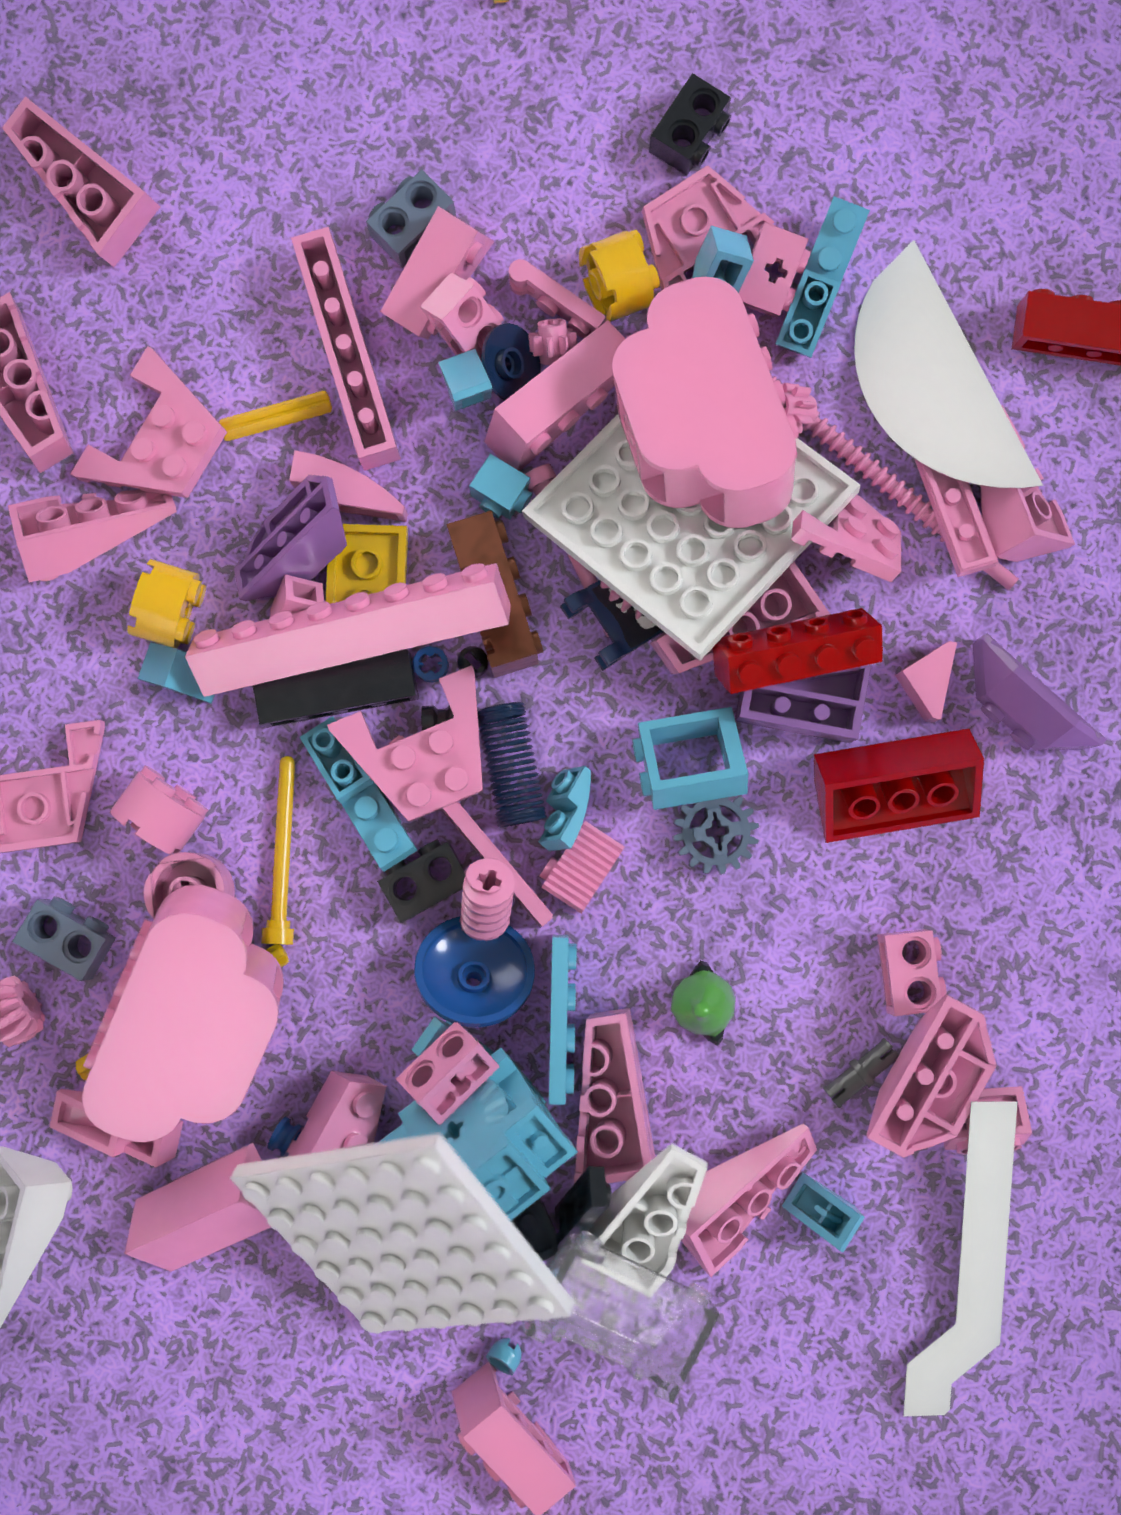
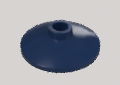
M505 323L490 330L482 347V365L490 380L493 392L505 401L541 373L540 357L533 356V352H530L529 334L518 325Z

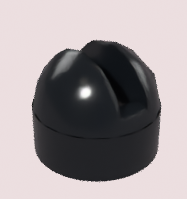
M468 646L459 653L457 665L460 670L471 666L470 662L464 658L469 652L482 665L477 670L473 667L475 678L486 672L489 661L483 649L477 646Z

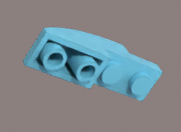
M835 196L833 197L775 345L809 358L812 357L870 212L869 209Z
M332 716L300 736V739L334 796L344 807L378 866L385 872L416 852L417 848L381 789L329 731L327 725L336 721Z

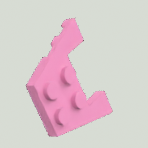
M708 165L660 195L642 209L661 290L675 283L687 280L684 273L695 266L696 257L711 225L742 235L747 234L753 245L764 222L774 225V221L765 213H759L744 200L745 196Z
M147 346L130 376L135 381L161 395L121 461L87 445L70 474L82 482L90 483V481L105 483L107 486L119 488L126 486L139 488L145 492L188 498L227 431L152 348Z
M858 494L830 522L829 526L804 510L793 521L791 540L802 546H805L808 541H812L821 545L819 548L820 553L831 558L837 552L852 558L851 566L889 582H892L901 572V531L892 520L882 516Z
M472 665L439 678L454 718L377 749L361 711L327 725L334 737L408 822L483 792L475 672Z
M94 720L65 724L69 757L68 766L0 775V853L79 843L82 841L105 730L104 721Z

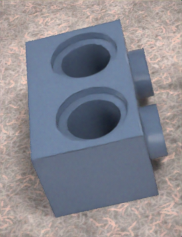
M421 169L414 177L409 176L399 184L396 194L386 203L380 202L371 210L366 221L369 234L402 268L408 262L438 206L456 216L454 201ZM423 199L432 202L426 208L414 206L416 202ZM393 225L404 227L400 233L395 235L386 232Z
M54 896L52 900L37 899L12 942L79 981L93 979L116 937L107 932L109 926L92 916H87L86 920L73 913L75 906L62 898ZM48 916H52L57 923L56 933L52 937L47 935L44 930V922ZM83 935L91 942V951L86 957L79 952L77 947L78 940Z

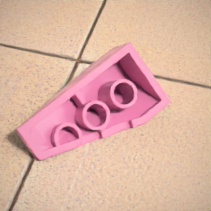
M141 490L121 491L114 497V500L107 501L97 497L96 493H88L82 495V501L79 503L61 504L60 496H48L8 505L16 544L29 582L38 580L50 581L56 579L59 575L70 573L177 512L172 496Z

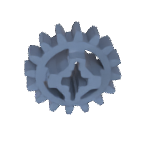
M741 796L732 802L728 800L729 797L693 803L694 806L692 808L681 805L679 809L685 815V818L673 821L674 825L681 828V833L672 837L674 841H683L684 846L677 852L679 856L688 853L692 856L688 866L694 867L701 862L703 863V873L709 874L713 865L716 866L719 875L725 874L726 864L728 863L735 870L741 868L738 857L741 856L746 859L752 857V854L746 847L748 844H758L759 840L750 836V831L759 828V823H749L747 817L754 810L752 808L745 810L740 808L743 801ZM720 806L733 812L739 821L731 822L724 817ZM704 808L705 819L699 827L690 828L695 814ZM713 820L716 821L718 827L725 828V834L719 836L718 844L715 843L714 837H707L706 829L712 827ZM741 835L737 848L727 856L728 843L734 836ZM700 841L710 848L712 858L699 853L692 842Z

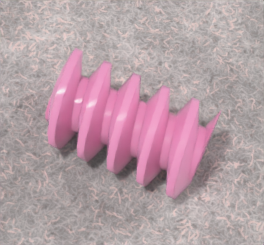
M485 858L472 863L465 871L466 877L463 883L460 913L462 930L469 937L482 941L496 939L508 928L515 886L513 872L505 863L498 859Z

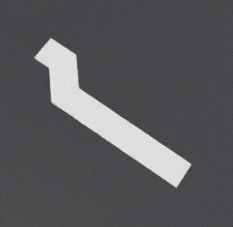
M971 1102L956 1324L907 1363L903 1416L945 1415L950 1410L952 1383L1000 1345L1017 1102Z

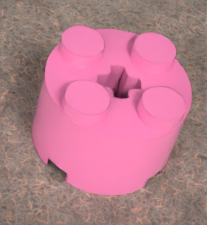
M145 765L141 772L138 771L110 810V813L123 826H125L128 820L132 821L130 825L136 830L135 834L154 847L170 855L180 853L206 817L205 814L208 812V809L196 801V796L178 784L173 788L164 781L165 778L160 773Z
M180 852L169 855L159 862L145 881L144 902L146 909L154 919L162 901L171 892L188 885H204L235 896L234 882L230 872L220 860L207 854Z

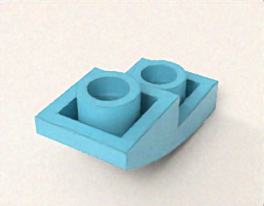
M586 766L564 769L552 781L551 787L553 789L548 795L546 802L556 811L546 820L544 824L545 831L538 841L548 851L571 849L579 834L590 794L591 770Z

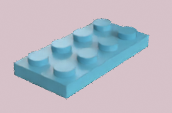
M553 934L549 1105H565L566 1094H574V1064H566V1052H575V1024L567 1023V1011H575L576 983H568V970H576L577 945L576 943H569V935Z

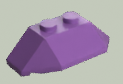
M308 475L263 521L248 546L244 560L240 559L234 568L240 600L251 601L275 596L285 574L312 580L347 546L332 478Z
M988 633L973 643L976 699L983 704L981 711L993 722L999 724L1002 721L1013 731L1010 736L1019 746L1026 750L1032 748L1034 751L1085 749L1101 746L1105 743L1107 739L1101 733L1097 732Z

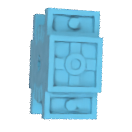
M499 1048L490 1056L500 1067L440 1126L416 1101H413L398 1113L403 1124L378 1143L440 1133L511 1221L551 1190L545 1178L578 1152L554 1120L545 1105L546 1101L541 1093L502 1048Z

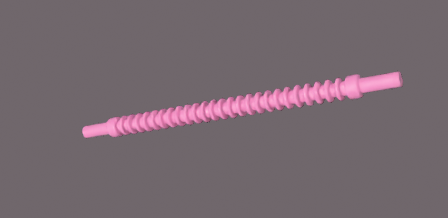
M772 377L773 381H776L777 377ZM817 411L812 424L803 426V431L811 430L812 438L818 436L821 439L820 445L826 443L829 445V452L837 451V458L844 457L846 459V466L854 465L855 473L858 471L863 473L862 479L870 478L872 480V487L879 485L881 487L879 490L881 494L887 492L889 494L888 500L896 499L898 501L897 507L905 506L907 508L906 514L912 512L915 515L914 521L922 520L924 522L922 527H931V534L935 535L938 533L941 536L940 542H944L934 511L930 507L931 503L930 501L924 503L922 501V494L915 496L913 494V487L907 489L904 486L906 483L904 480L901 482L896 480V473L889 475L887 473V466L881 468L879 467L880 461L878 459L875 461L870 459L871 453L863 454L861 452L862 446L854 447L853 439L846 440L844 438L845 432L837 433L835 431L836 425L828 426V418L821 420L818 417L819 411ZM999 562L995 567L983 570L1008 591L1019 579Z

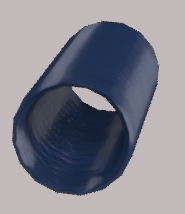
M523 702L504 703L478 710V726L481 727L479 732L484 734L480 739L485 741L481 746L486 748L483 753L488 755L484 759L489 762L486 765L490 769L487 774L491 776L488 780L495 782L490 785V788L496 789L491 794L497 796L492 801L499 803L494 808L500 810L495 814L497 816L496 819H498L497 823H499L497 826L500 828L534 822L547 817L545 815L546 811H544L546 808L543 806L514 811L543 804V800L509 805L542 797V793L507 798L537 791L542 787L536 786L503 792L517 787L537 784L540 782L539 779L501 785L538 776L539 773L534 772L515 777L500 778L514 773L537 769L536 765L514 770L498 771L509 767L534 763L536 759L532 758L509 764L494 765L508 760L533 756L535 753L531 751L507 757L493 758L506 753L529 750L533 748L532 745L492 751L505 746L528 743L532 739L523 738L501 744H490L500 740L527 736L531 732L522 731L487 738L495 734L523 730L528 728L529 725L521 724L493 731H485L494 727L508 726L527 721L528 718L520 717L526 714Z

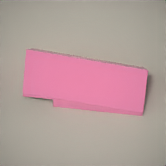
M251 1143L137 1198L124 1254L172 1272L271 1228L262 1213L243 1197L242 1191L230 1179L237 1165L262 1161L254 1144Z

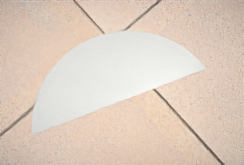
M913 240L872 282L858 315L854 347L856 371L861 390L871 412L889 437L905 452L939 473L964 482L989 487L1026 488L1043 486L917 244Z

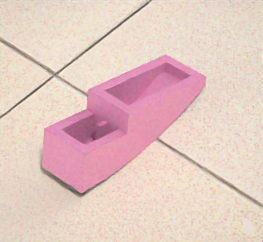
M294 450L289 479L294 488L308 475L327 476L333 479L340 512L407 522L408 514L404 505L367 476L328 458Z
M57 1090L50 1128L111 1157L124 1152L153 1167H158L176 1157L183 1125L182 1120L179 1121L170 1133L160 1139L149 1142H134L111 1135L96 1127L85 1113L82 1103V1091Z

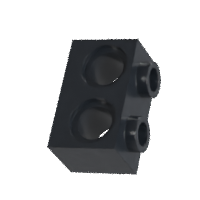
M692 73L652 132L649 153L686 176L694 165L701 167L711 149L708 143L714 134L720 137L731 120L732 115L728 114L731 97ZM706 109L711 114L702 116L696 113L695 110ZM684 139L691 145L681 147L676 145L674 141Z
M438 839L417 850L420 855L419 858L409 864H406L403 859L384 872L386 877L377 881L400 923L408 921L463 889L466 870L450 842L442 845ZM441 857L446 858L452 867L450 876L443 881L435 879L430 870L433 861ZM404 877L414 880L417 886V892L410 900L400 898L396 891L398 882Z

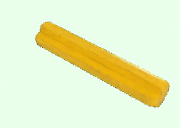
M322 390L220 419L219 423L227 431L224 440L231 441L330 413L332 411V404L328 393Z

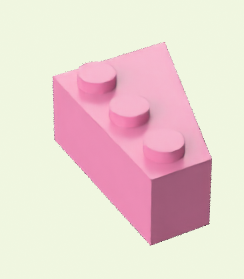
M438 206L380 312L418 337L429 339L431 334L436 335L438 331L420 308L421 304L451 272L465 280L471 277L494 241Z
M331 1071L306 1115L309 1119L297 1141L292 1140L287 1149L288 1157L374 1144L387 1086L366 1075Z

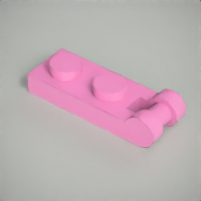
M518 259L511 263L509 267L511 290L517 295H531L537 300L536 304L543 312L552 317L558 314L568 321L567 326L573 328V332H577V336L586 338L587 335H590L606 322L605 315L529 262Z

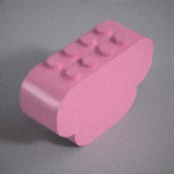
M696 277L670 285L660 291L652 300L647 313L648 329L638 331L627 337L617 348L612 361L618 415L643 488L653 500L667 507L686 508L700 504L703 512L712 521L725 527L745 528L771 520L784 511L793 494L795 460L797 458L795 439L799 437L794 416L792 414L786 415L783 408L785 394L782 384L779 380L773 381L770 374L772 361L766 346L760 348L757 337L760 334L756 317L753 313L747 314L737 290L721 279Z
M204 885L184 886L171 892L162 901L153 922L144 920L83 1067L91 1069L83 1088V1107L90 1121L102 1131L134 1142H149L160 1139L170 1133L177 1126L181 1118L195 1123H214L232 1115L242 1104L275 1030L284 978L281 966L276 958L267 950L251 944L254 930L251 915L245 905L234 896Z

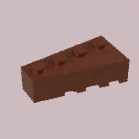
M487 511L446 524L461 572L473 564H484L487 566L497 563L511 605L508 625L480 631L494 678L538 665V654L544 651L537 630L530 632L526 617L532 616L526 594L519 595L514 582L520 579L514 556L507 558L502 545L509 542L503 521L495 522L492 511Z

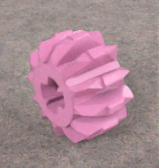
M15 975L0 980V1042L2 1041L8 1047L34 1038L38 1032L43 1030V1022L45 1021V1015L41 1011L42 1004L36 999V993L29 989L28 983L25 981L21 982L20 978Z

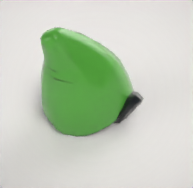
M700 960L690 976L683 979L674 990L671 1012L682 1028L693 1034L703 1035L708 1041L718 1046L723 1040L724 1029L734 1017L736 996L729 983L714 973L707 962Z

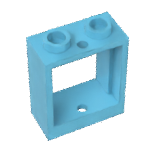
M732 707L638 723L639 738L632 739L636 762L643 761L645 772L639 773L643 797L651 796L653 810L747 794L749 774ZM717 735L725 766L724 770L660 780L653 745Z

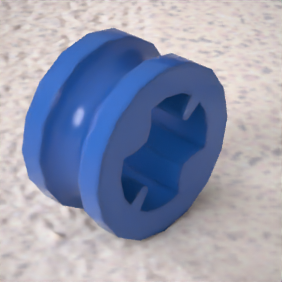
M427 646L417 651L414 656L413 667L420 679L425 682L434 683L438 682L439 678L446 676L449 662L441 649ZM437 655L441 658L442 661L438 662V665L441 666L439 672L435 673L430 670L425 674L421 671V667H425L424 663L421 662L425 656L432 659Z
M285 1116L272 1133L267 1149L271 1151L278 1149L280 1150L281 1157H288L287 1149L292 1140L297 1141L304 1126L300 1124L296 1126L291 1125V1119Z

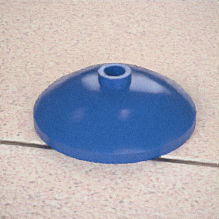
M459 916L441 923L425 937L415 958L414 976L421 998L436 1015L450 1023L458 1022L464 1027H486L505 1021L518 1012L525 1004L533 988L535 963L527 942L510 925L496 939L488 941L476 940L469 937L462 930ZM474 978L477 979L480 982V984L477 986H471L467 983V981L469 979Z

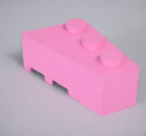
M487 1362L452 1391L461 1431L458 1434L459 1441L470 1455L477 1453L482 1458L484 1467L493 1480L496 1482L502 1480L508 1486L511 1497L520 1508L527 1506L534 1515H542L576 1487L569 1462L537 1421L532 1423L516 1406L520 1403V1400L515 1393L511 1391L506 1395L500 1389L495 1374L497 1370Z

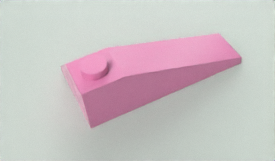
M1001 405L1025 450V444L1017 432L1005 408L1003 407V405ZM1036 468L1035 470L1040 480H1043L1044 478L1042 474L1040 473L1039 469ZM980 485L982 519L997 558L1018 562L1067 549L1075 545L1063 512L1056 499L1048 503L1038 486L997 488Z
M804 1123L706 1171L695 1206L691 1208L686 1223L687 1229L684 1238L681 1241L710 1277L733 1258L749 1240L742 1233L753 1218L758 1216L764 1220L772 1210L768 1205L776 1188L778 1187L782 1190L788 1188L817 1151L811 1132Z

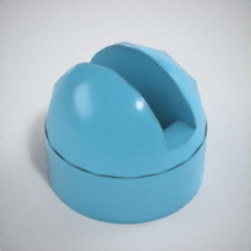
M502 1338L492 1345L486 1355V1359L499 1371L507 1375H513L522 1358L521 1348L517 1343L516 1347L512 1349L508 1346L510 1338Z

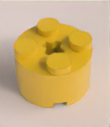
M636 229L617 233L585 245L579 250L580 267L587 265L588 277L583 278L585 290L593 307L603 315H606V321L608 320L609 322L649 308L654 299L653 289L660 286L657 270L653 264H647L643 254V240Z
M150 559L147 565L152 568L150 574L142 572L130 606L129 616L136 617L135 627L128 625L127 632L129 635L172 648H178L180 643L188 645L195 628V623L191 622L189 618L193 606L201 607L206 593V585L199 581L198 573Z

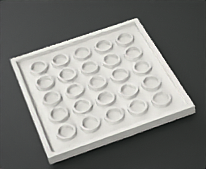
M617 414L522 510V513L528 522L698 660H701L812 543V541H808L805 546H802L791 540L793 521L800 512L804 510L824 524L829 525L859 493L860 484L797 438L795 439L797 458L795 460L793 494L784 511L771 520L745 528L725 527L712 521L703 512L700 504L686 508H671L659 504L646 493L619 415Z
M440 1133L239 1164L230 1177L233 1183L242 1191L243 1197L267 1219V1223L282 1235L291 1245L292 1251L302 1257L314 1271L315 1276L331 1289L337 1296L338 1301L351 1311L360 1321L361 1327L368 1332L378 1334L382 1331H412L414 1329L433 1327L443 1329L447 1326H478L485 1323H514L515 1321L524 1320L547 1321L551 1318L571 1317L575 1301Z

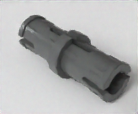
M885 1038L858 1061L855 1058L848 1063L851 1067L830 1084L823 1087L824 1091L832 1098V1101L838 1108H841L846 1101L864 1086L870 1088L875 1084L873 1079L896 1061L899 1054L896 1050L891 1049L893 1046Z

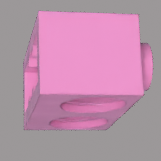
M451 272L421 304L420 308L455 355L476 349L482 362L481 355L484 340L490 330L501 325L504 318L497 309L485 301L483 297L486 295V292L477 281L471 277L465 280Z
M926 929L877 934L887 1013L893 1016H903L928 1012L947 994L944 978L938 976L937 961H940L942 957L938 937H933V930ZM914 941L918 945L919 955L915 961L908 963L903 958L902 950L906 943ZM920 981L924 987L923 997L917 1002H911L907 994L908 988L913 982Z
M454 1022L396 1080L440 1126L500 1066L471 1034L458 1022Z

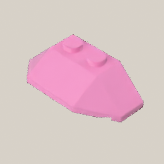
M945 994L918 1020L879 1089L866 1135L868 1139L904 1158L914 1154L915 1151L926 1149L957 1137L970 1114L971 1102H977L997 1067L983 1013Z

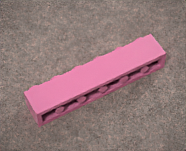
M329 227L292 237L293 247L358 459L364 471L401 460Z

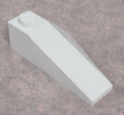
M671 1143L611 1194L609 1207L583 1235L582 1260L651 1295L673 1270L680 1241L684 1238L687 1229L686 1223L691 1208L695 1206L707 1171V1162Z
M0 1146V1328L64 1217L66 1204L72 1196V1181L56 1162Z

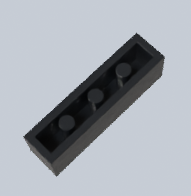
M408 649L253 685L259 725L266 728L419 700L412 657Z

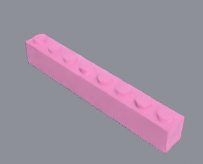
M497 563L487 566L484 564H473L463 569L462 572L446 576L443 573H437L426 577L421 582L409 585L405 583L390 585L381 592L372 594L359 592L349 596L344 601L332 604L319 602L313 604L307 610L295 613L282 611L274 614L269 619L258 622L245 620L237 623L230 629L216 632L215 629L205 630L193 638L185 658L203 696L206 697L509 624L511 605Z

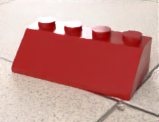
M970 729L814 754V783L825 842L829 843L980 817L984 757Z

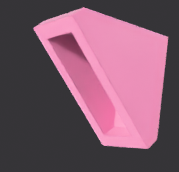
M948 641L895 675L925 722L934 723L941 720L957 642Z

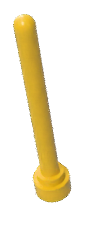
M284 756L279 762L271 920H266V928H262L261 944L293 945L294 929H290V921H287L295 760L291 756Z

